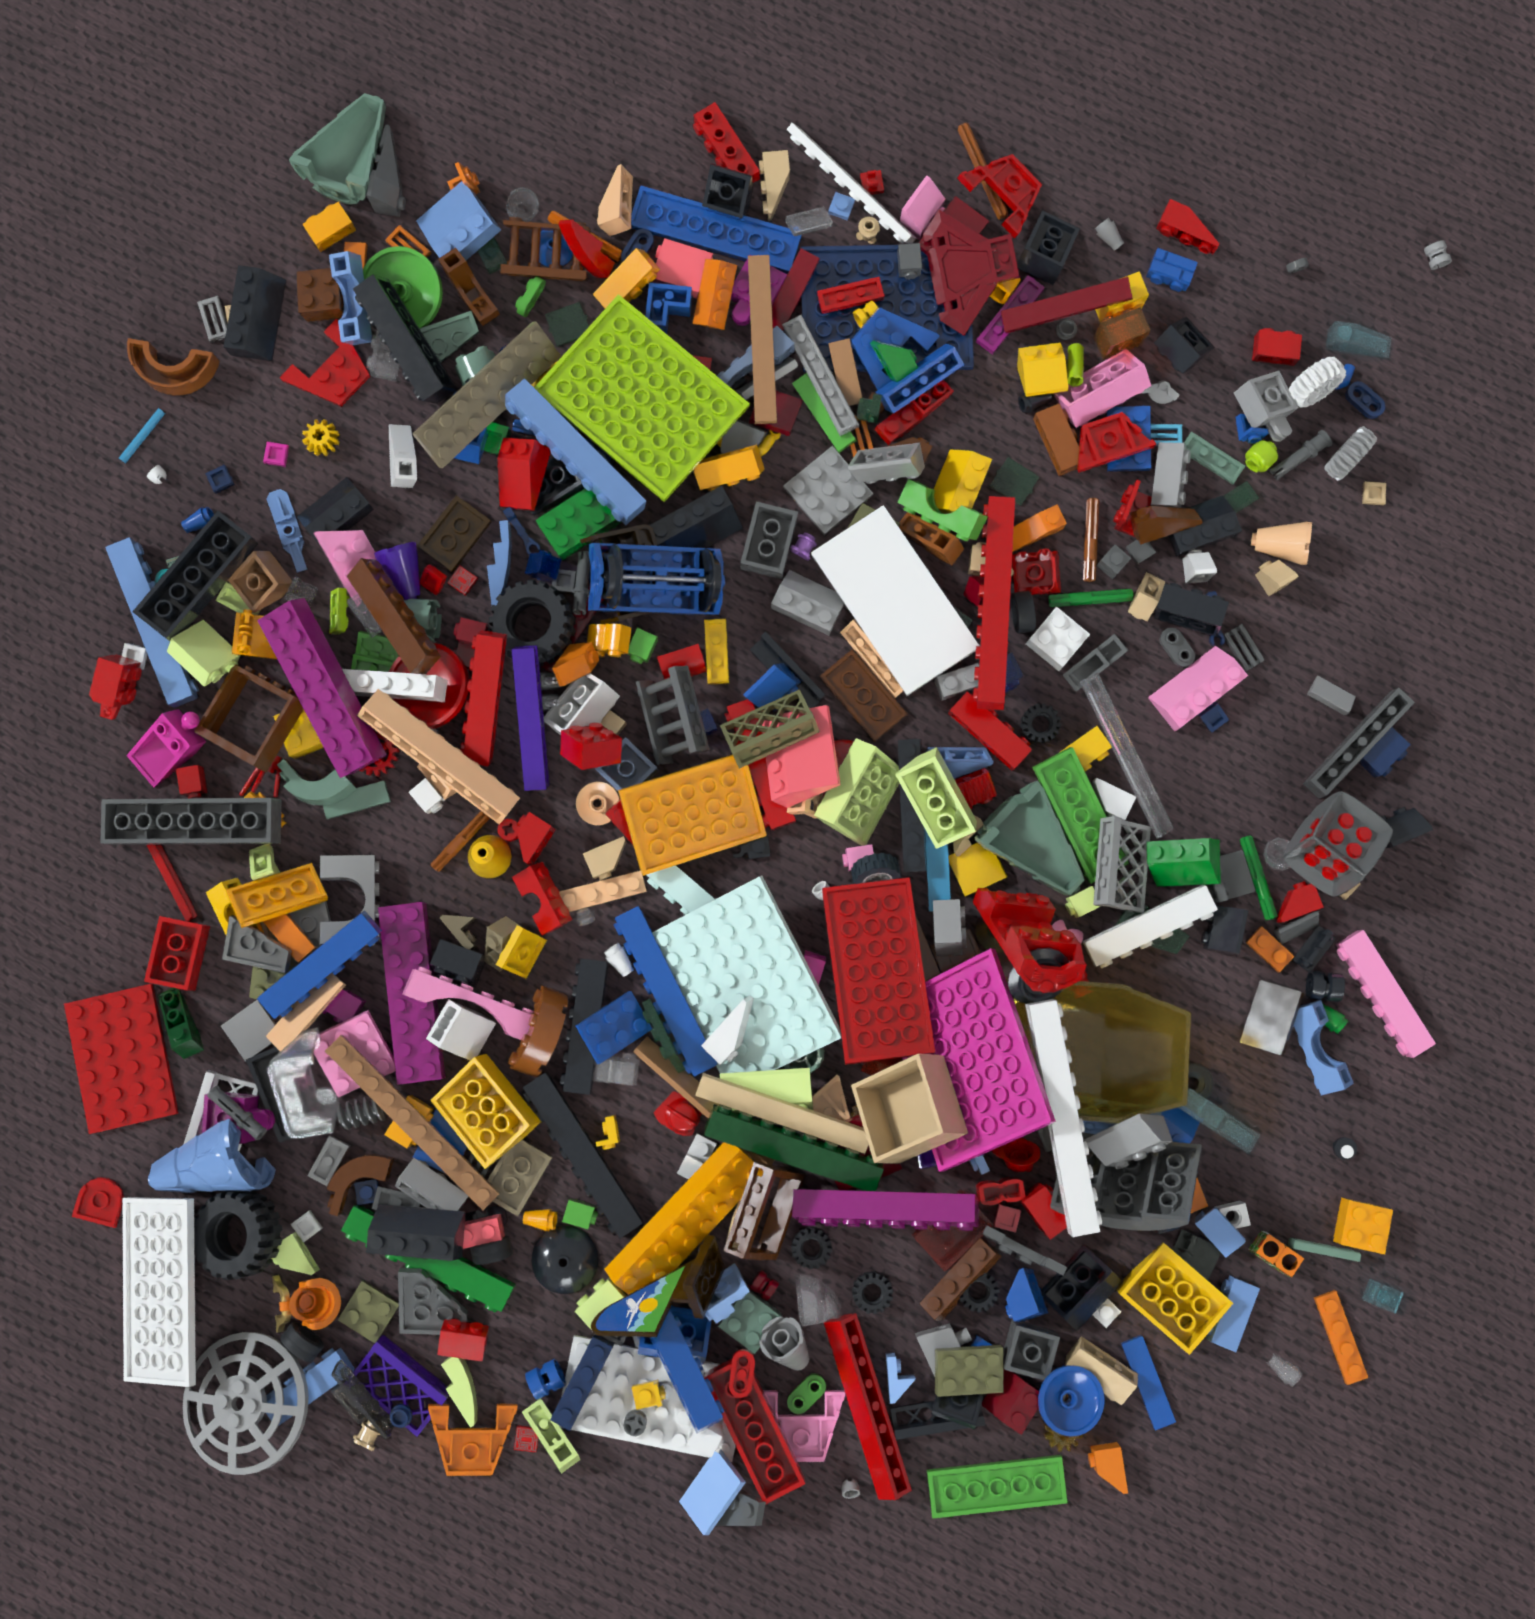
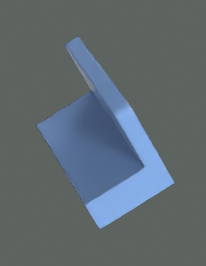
M1216 1207L1206 1214L1201 1211L1195 1217V1225L1225 1257L1229 1256L1246 1242V1239Z

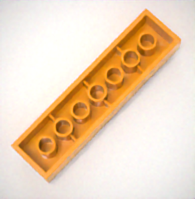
M723 1142L604 1269L612 1282L629 1295L675 1270L741 1200L753 1163L757 1161L742 1148ZM759 1168L757 1175L762 1177L763 1169Z

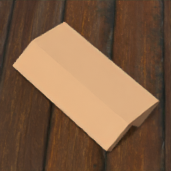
M853 619L840 633L890 694L896 698L904 691L857 621Z
M333 973L326 977L328 981L319 989L313 987L308 991L311 995L302 1003L296 1001L292 1006L293 1010L282 1017L266 1035L280 1052L286 1054L346 986Z

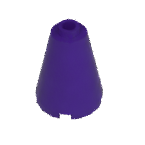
M415 542L397 545L393 548H386L374 553L375 559L382 565L383 571L392 580L393 586L403 596V600L417 599V596L421 595L418 553Z

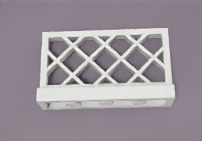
M211 1070L206 1071L184 1144L195 1136L202 1134L204 1094H208L212 1088L217 1086L219 1079L229 1082L233 1089L229 1091L230 1093H238V1089L247 1086L254 1088L252 1095H257L258 1089L256 1084ZM233 1083L240 1084V1086L235 1087ZM239 1144V1146H238V1151H239V1152H240V1149H241V1145H242V1144Z

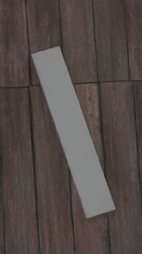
M802 315L782 324L785 333L794 342V350L839 436L858 428L859 424Z

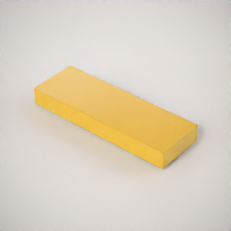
M726 619L704 620L707 683L727 684L729 683Z

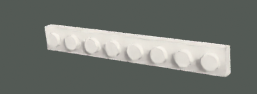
M794 123L790 124L787 130L792 134L790 136L791 140L798 146L801 144L807 149L804 152L813 160L817 158L821 162L819 166L828 174L832 172L836 176L834 180L841 187L844 188L846 185L851 190L849 192L851 197L857 202L859 200L864 202L866 205L863 208L872 216L876 214L880 218L878 222L885 229L891 228L895 232L893 236L901 244L904 242L912 244L916 240V237L799 126Z

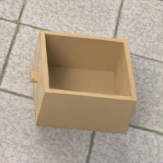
M918 1053L851 1085L874 1163H902L968 1134L943 1055Z

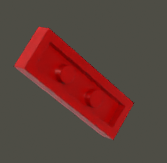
M880 277L819 290L817 291V297L821 312L825 314L867 304L870 301L884 300V293Z

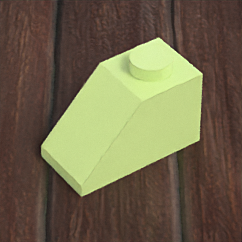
M296 1232L282 1240L281 1245L277 1247L279 1249L277 1257L271 1258L276 1265L283 1269L309 1275L320 1270L306 1245Z

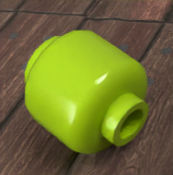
M1261 440L1256 442L1245 454L1247 467L1253 472H1266L1278 459L1277 447L1271 441Z

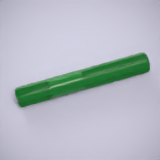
M1132 589L1050 594L1048 596L1049 607L1129 602L1133 600L1134 594Z
M1252 836L1240 838L1241 847L1265 920L1274 919L1277 917V912Z

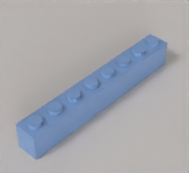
M525 378L505 394L506 409L511 414H516L520 418L521 424L527 430L531 429L536 439L550 449L554 458L561 460L566 465V469L570 474L576 475L581 480L586 490H591L596 495L601 505L607 506L611 510L613 517L617 521H622L627 525L645 509L646 500Z
M129 537L105 547L167 704L176 708L197 699L198 695L196 692L199 691L196 681L194 679L191 680L188 671L167 652L170 641L132 612L156 584L150 578L149 574L152 573L149 564L144 562L142 558L144 550L139 542L136 543Z

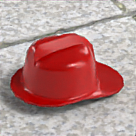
M675 1091L654 1111L656 1119L662 1125L682 1136L693 1135L702 1114L686 1098Z
M1022 1137L991 1150L996 1156L1003 1159L1006 1166L1014 1172H1030L1033 1164L1039 1160L1041 1155L1040 1149L1036 1144Z

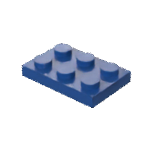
M1150 406L1113 407L1107 410V417L1123 412L1130 418L1133 424L1142 429L1141 432L1151 441ZM1151 449L1107 463V471H1150Z
M632 991L626 992L576 1025L578 1032L597 1064H601L652 1030Z

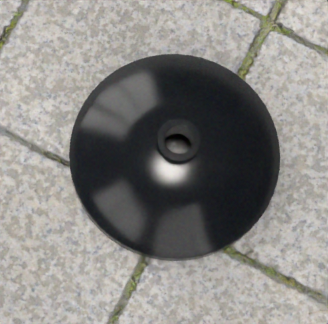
M558 1226L555 1230L545 1232L536 1242L531 1257L533 1273L538 1282L551 1292L558 1294L575 1293L586 1287L597 1271V1248L591 1237L581 1229L572 1226ZM561 1258H565L567 1260L566 1266H562L559 1263V1260Z

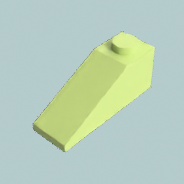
M542 1399L537 1400L522 1411L561 1474L580 1460L579 1455L560 1426L550 1421L552 1414Z

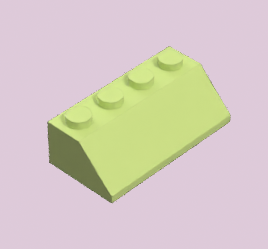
M937 747L917 756L895 774L936 849L976 832L977 820Z
M810 1068L720 1074V1079L813 1110ZM732 1108L733 1111H736V1112H739V1113L741 1112V1111H739V1110H736V1109H733V1108Z

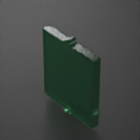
M580 302L545 314L549 325L548 331L552 333L557 347L577 340L589 327L586 321L588 318L584 315Z
M1008 457L1001 469L996 471L997 475L989 487L1005 497H1015V503L1021 506L1028 494L1032 493V488L1039 479V476Z

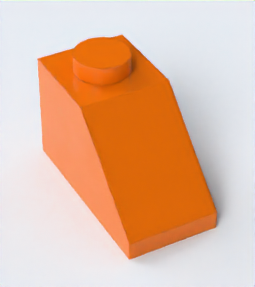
M592 642L569 644L552 668L559 686H565L591 673L599 662V656Z
M1117 1442L1090 1446L1091 1453H1088L1090 1467H1094L1099 1476L1120 1492L1128 1494L1121 1446Z

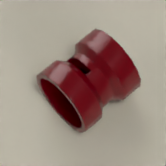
M760 1270L751 1282L749 1289L753 1292H758L761 1294L762 1299L768 1301L777 1289L779 1282L768 1278L767 1273Z

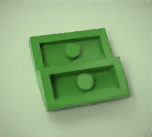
M359 631L351 670L389 672L399 655L386 636Z

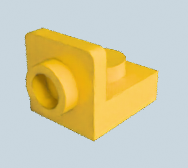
M616 1115L605 1117V1122H602L604 1135H608V1139L596 1141V1147L602 1146V1149H610L616 1147L615 1143L620 1142Z
M659 1379L632 1385L636 1410L655 1405L658 1407L663 1406L666 1392L664 1385L660 1386Z

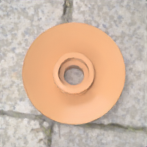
M589 783L577 795V812L589 824H607L611 820L606 816L605 812L619 800V796L615 789L607 783ZM595 799L601 800L599 807L593 805Z

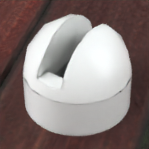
M156 465L147 475V478L155 484L163 483L159 479L161 477L166 479L167 477L166 471L160 465Z
M825 881L817 883L812 889V893L819 900H823L822 888L830 887Z

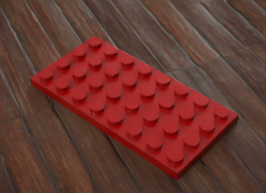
M910 877L822 888L845 1065L912 1057L918 1053L935 1054Z

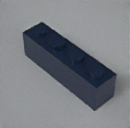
M593 1335L550 1421L569 1431L571 1430L614 1346L613 1342L601 1336Z

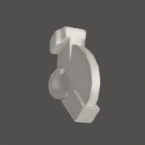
M1164 380L1151 384L1149 388L1142 392V394L1148 393L1153 401L1160 404L1175 401L1180 396Z

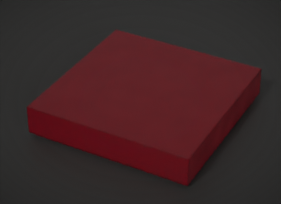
M775 391L777 423L755 424V409L752 411L749 423L790 436L803 400Z

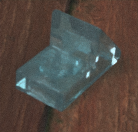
M1369 1279L1362 1300L1396 1314L1404 1293Z

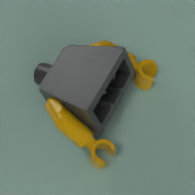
M737 420L718 441L717 445L721 448V453H726L757 444L760 456L762 457L770 450L775 440L780 438L781 434H775L772 430L768 432Z

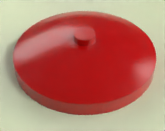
M437 643L434 644L441 657L426 675H437L448 680L445 702L392 698L393 701L405 707L418 720L425 722L430 729L441 727L450 722L460 712L468 695L467 685L469 676L464 662L454 651ZM400 656L394 661L389 672L410 673Z

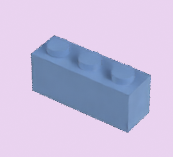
M1229 1275L1228 1280L1225 1279L1222 1283L1221 1292L1233 1302V1305L1210 1330L1206 1339L1216 1345L1237 1352L1260 1288Z

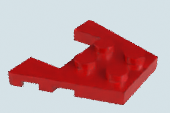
M1013 154L994 160L988 165L975 167L969 172L964 171L957 178L969 192L984 180L1014 211L1001 224L1014 239L1021 232L1022 225L1026 221L1028 212L1042 186Z
M336 318L324 333L339 348L310 378L292 364L282 374L280 379L284 383L293 385L298 389L307 391L342 407L371 376L354 346L341 342L338 319Z

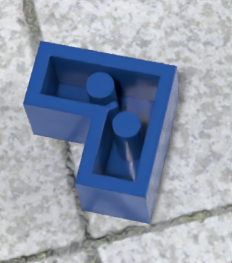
M649 282L645 317L667 334L669 315L691 316L692 287Z

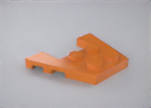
M428 1404V1411L446 1476L493 1475L518 1405L497 1404L495 1428H448L449 1404Z

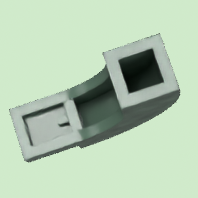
M284 759L277 764L282 770L279 774L287 782L284 787L297 799L307 804L318 806L334 804L345 799L357 789L346 776L340 778L336 770L322 780L306 781Z

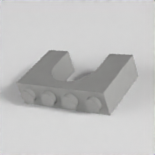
M375 855L320 856L321 881L347 880L357 884L363 890L366 899L362 912L365 910L374 921L375 918H379V905H375V896H379V883H375V874H379V861H375ZM352 920L320 922V945L324 944Z

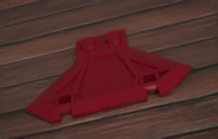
M939 209L923 234L924 242L931 241L932 249L926 250L936 302L937 305L944 304L945 312L939 313L941 322L965 336L997 284L1020 278L1011 234L987 239ZM944 238L946 245L941 246L939 239ZM957 301L958 304L956 309H953L952 302Z

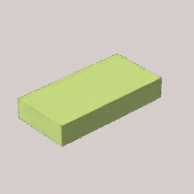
M226 582L216 601L238 613H243L244 609H249L234 587ZM259 610V611H257V612H255V613H252V614H253V615H258L261 610Z

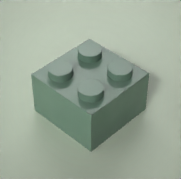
M749 1289L750 1292L741 1300L732 1303L735 1311L728 1318L719 1321L718 1327L755 1354L760 1348L759 1343L763 1334V1327L770 1320L782 1315L780 1311Z

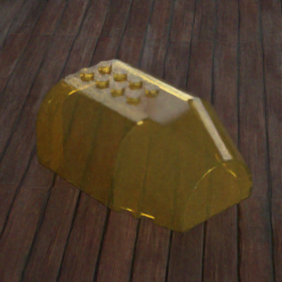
M1079 981L1065 988L1054 998V1000H1057V1004H1061L1063 1017L1060 1018L1061 1026H1064L1067 1032V1040L1064 1042L1066 1050L1069 1049L1072 1063H1069L1070 1073H1074L1076 1086H1073L1074 1095H1077L1080 1101V1109L1077 1110L1079 1119L1082 1118L1083 1121L1120 1123L1138 1114H1152L1187 1105L1191 1012L1165 1001H1160L1151 997V995L1141 993L1124 984ZM1012 996L1036 1063L1025 1003L1017 1001Z

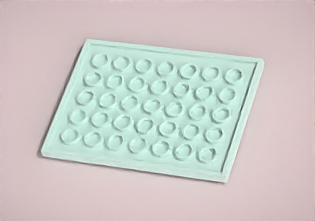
M763 876L757 877L652 932L706 1040L743 999L750 995L754 998L742 1045L736 1050L739 1054L730 1063L725 1061L721 1065L719 1063L716 1065L720 1074L776 1070L842 1038L841 1029Z

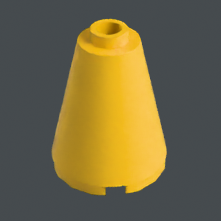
M485 835L478 838L472 843L468 851L469 866L474 873L483 878L491 879L502 875L511 863L512 855L508 844L502 838L495 835Z

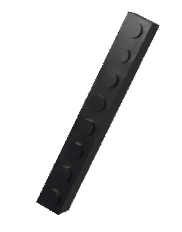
M545 1072L524 1086L525 1092L523 1095L529 1104H534L537 1109L535 1114L541 1120V1123L545 1121L549 1127L547 1133L553 1141L557 1140L561 1148L559 1151L565 1160H570L573 1165L571 1168L573 1174L577 1179L581 1178L585 1183L583 1188L588 1197H594L597 1205L595 1207L602 1217L606 1216L610 1222L608 1228L611 1233L622 1238L643 1224L644 1220L549 1073Z

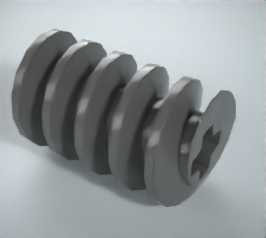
M363 1097V1104H360L358 1099H355L354 1106H351L350 1102L346 1101L344 1109L340 1103L337 1104L339 1123L346 1130L351 1129L352 1125L357 1128L360 1127L361 1123L366 1126L369 1124V1121L374 1124L377 1123L378 1118L380 1121H386L387 1114L373 1100L369 1102L367 1097Z

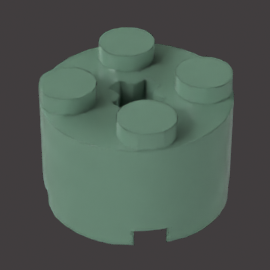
M480 346L474 352L460 355L456 358L455 371L462 386L496 356L493 351L488 350L487 346Z
M429 599L404 600L408 608L413 611L418 623L425 629V633L430 641L436 643L434 638H439L442 621V615L437 614V608H440L439 602Z

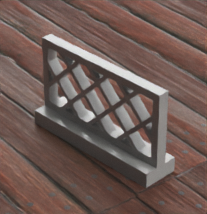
M1116 816L1101 818L1093 905L1144 913L1148 868L1147 842H1150V826L1125 821ZM1121 826H1123L1125 831L1127 832V835H1125L1123 838L1120 835ZM1138 830L1143 831L1142 840L1140 842L1135 836V833ZM1129 838L1135 846L1131 851L1125 844ZM1120 847L1125 853V856L1121 860L1119 858ZM1137 851L1141 856L1138 864L1133 857V854ZM1127 860H1129L1133 867L1130 872H1127L1123 865ZM1118 868L1124 876L1120 881L1117 880ZM1135 872L1139 877V883L1137 885H1135L1134 881L1131 878V876ZM1126 881L1132 889L1127 894L1122 888ZM1116 891H1118L1122 898L1118 903L1115 902ZM1133 894L1137 898V907H1134L1129 899Z

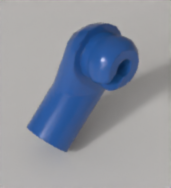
M1345 364L1346 376L1343 382L1335 389H1341L1349 385L1355 366Z

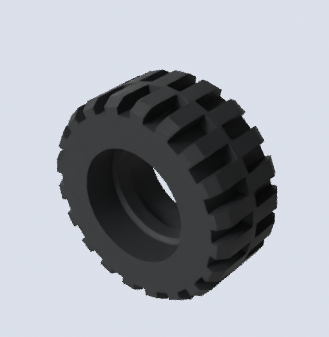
M527 580V584H524L522 581L516 582V587L511 588L508 586L505 588L506 593L503 596L499 594L496 598L498 601L497 605H492L490 611L493 613V616L489 617V624L492 626L490 632L507 634L505 655L513 660L512 649L515 646L538 645L539 666H544L546 661L551 664L555 662V656L559 655L561 657L564 652L563 649L572 644L570 637L575 636L576 630L573 625L576 624V619L572 614V607L555 587L549 586L546 582L540 581L537 583L535 580ZM531 606H544L551 614V624L546 634L532 642H523L515 635L514 627L519 614Z
M256 1191L223 1192L209 1198L205 1205L200 1207L197 1212L199 1216L194 1219V1251L196 1250L197 1253L195 1256L197 1261L203 1263L202 1268L206 1272H211V1275L216 1278L232 1280L259 1274L264 1268H268L272 1264L273 1260L271 1258L277 1257L279 1252L277 1247L282 1243L280 1232L283 1229L282 1225H279L278 1219H281L280 1215L274 1211L275 1205L271 1201L266 1202V1196L258 1194ZM235 1214L241 1218L247 1232L246 1245L241 1254L233 1250L227 1235L229 1222Z

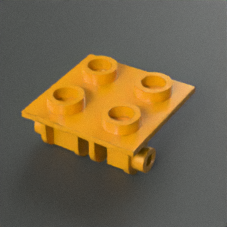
M244 609L243 613L236 612L232 654L277 659L257 621L264 616L253 615L252 610Z

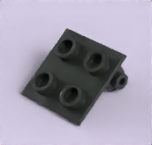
M1182 1229L1172 1249L1207 1281L1221 1253L1215 1245Z

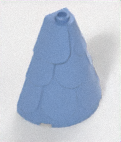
M230 1119L220 1121L199 1136L192 1138L180 1148L173 1149L154 1162L148 1176V1183L156 1191L169 1192L253 1191L269 1186L274 1178L276 1169L265 1157L256 1159L255 1168L238 1151L241 1131Z

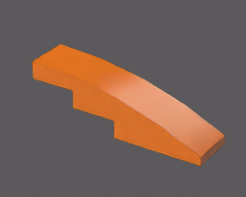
M289 913L263 921L279 942L292 950L291 955L298 963L303 961L317 948L291 918L292 916Z

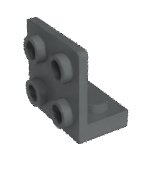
M1240 850L1220 856L1221 884L1207 885L1214 903L1255 892L1244 852Z

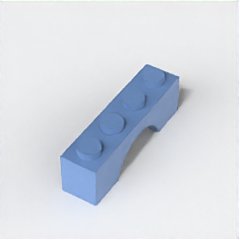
M350 251L330 254L331 274L338 283L344 300L343 316L338 320L341 342L351 345L373 342L370 322L366 317L368 313L364 307L362 308L355 300L356 294L353 291L354 287L364 281L361 255Z
M1318 1000L1299 1007L1294 1027L1298 1035V1043L1306 1055V1063L1313 1073L1315 1086L1319 1089L1321 1095L1345 1090L1354 1083L1346 1063L1329 1057L1321 1046L1320 1032L1329 1019L1322 1001Z

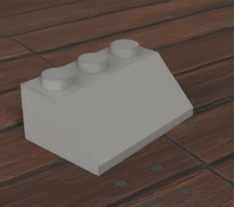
M920 443L858 450L848 465V470L857 482H866L867 484L883 479L894 481L900 477L913 479L921 475L925 468Z
M791 570L788 571L771 603V609L828 636L844 606V602L837 592Z
M1148 1114L1135 1115L1084 1139L1088 1147L1105 1166L1115 1167L1116 1169L1127 1167L1129 1161H1138L1146 1158V1154L1149 1152L1162 1151L1166 1148L1165 1145L1173 1142L1164 1116Z

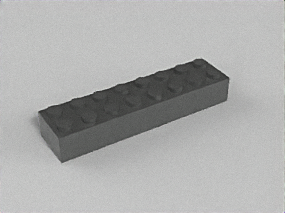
M275 798L102 799L100 844H281L282 800Z

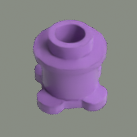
M804 532L803 535L798 534V540L795 546L791 545L790 551L809 561L810 552L817 544L814 542L815 538L812 535Z

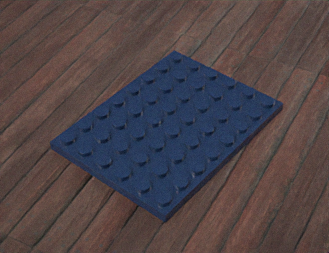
M898 245L801 247L820 258L802 295V317L831 372H834L828 343L848 338L851 340L861 328L854 319L853 311L858 308L863 309L866 304L822 314L817 291L875 277H880L884 293V300L874 302L878 308L889 311L940 335L928 351H925L911 337L904 343L902 347L908 350L911 349L917 358L916 364L944 344H949L955 347L964 363V366L958 370H973L972 325L964 336L940 321L939 313L945 312L944 304L937 305L928 257L924 252L921 251L922 270L920 276L914 279H905L904 277L899 278ZM957 301L952 302L953 309L958 308ZM851 343L856 371L867 372Z

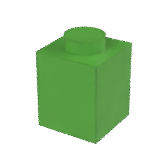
M637 628L627 653L631 656L630 660L638 664H642V662L648 663L658 642L657 636Z
M570 1198L562 1222L589 1229L590 1224L595 1225L598 1212L595 1211L596 1205Z

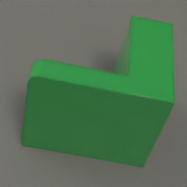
M491 422L486 427L488 437L484 450L498 455L503 438H510L511 430L507 426Z

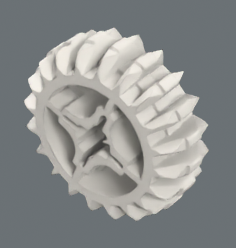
M1327 357L1319 362H1315L1314 365L1303 371L1289 387V392L1300 408L1308 407L1316 402H1320L1321 399L1332 393L1346 376L1344 365L1335 357Z

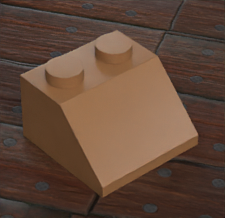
M253 551L228 580L249 609L252 610V613L279 600L294 585V582L270 551Z

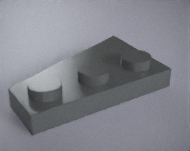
M234 915L229 916L222 960L282 973L289 971L291 949L251 925L241 928L237 917Z
M740 1490L716 1526L762 1525L766 1502Z

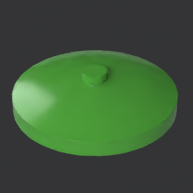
M402 246L383 249L368 260L363 268L364 280L372 274L389 279L418 327L428 326L437 315L442 302V282L434 264L420 252Z

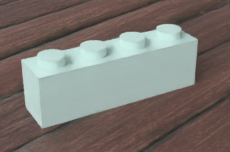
M676 865L646 875L649 877L647 882L656 890L659 887L666 892L663 896L672 904L675 901L682 906L680 911L685 915L715 900Z

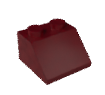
M1003 1368V1393L986 1394L982 1401V1406L1004 1424L1022 1435L1039 1408L1038 1396L1040 1389L1015 1372Z

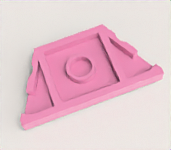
M364 531L314 532L316 539L341 583L347 589L355 607L360 606L362 599L352 586L347 575L361 558L376 560L375 551Z

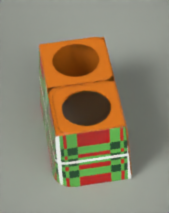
M1261 1231L1248 1249L1271 1267L1291 1278L1304 1260L1302 1256L1266 1231ZM1268 1241H1274L1279 1247L1278 1254L1274 1257H1268L1263 1252V1246ZM1287 1254H1292L1297 1258L1290 1270H1286L1282 1265V1259Z

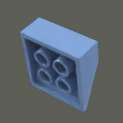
M462 181L416 220L439 258L456 247L464 259L467 260L501 231V228L475 193L463 184Z

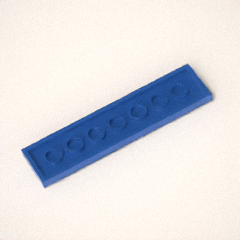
M640 186L631 214V229H646L652 235L745 262L749 255H769L770 266L783 273H789L798 251L802 232L748 216L743 218L735 217L703 207V203Z

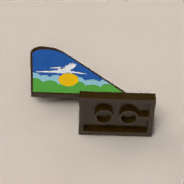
M706 1235L703 1244L699 1246L697 1257L692 1261L600 1311L591 1323L592 1332L598 1336L657 1337L673 1302L689 1303L694 1318L703 1319L725 1270L715 1236Z

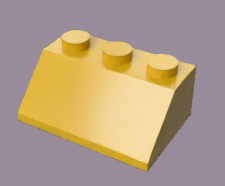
M950 449L934 487V499L937 508L943 514L952 513L961 505L972 508L992 459L973 451Z

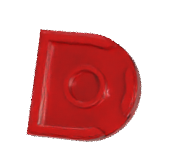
M106 1177L90 1180L79 1191L72 1217L116 1228L123 1207L124 1194L117 1182Z

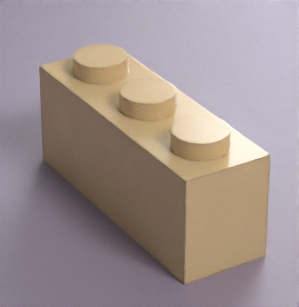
M1082 1336L1066 1355L1065 1366L1076 1365L1089 1370L1099 1380L1107 1398L1118 1402L1120 1405L1137 1388V1373Z

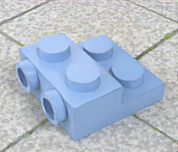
M735 1263L723 1272L705 1313L709 1321L714 1320L715 1323H718L728 1318L735 1311L732 1303L741 1300L750 1292Z

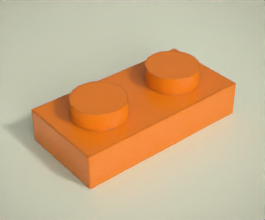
M1262 926L1246 941L1278 973L1294 958Z

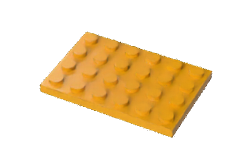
M733 755L618 790L643 876L767 836L749 766L746 765L739 769Z

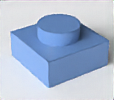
M835 192L828 214L848 221L855 199Z

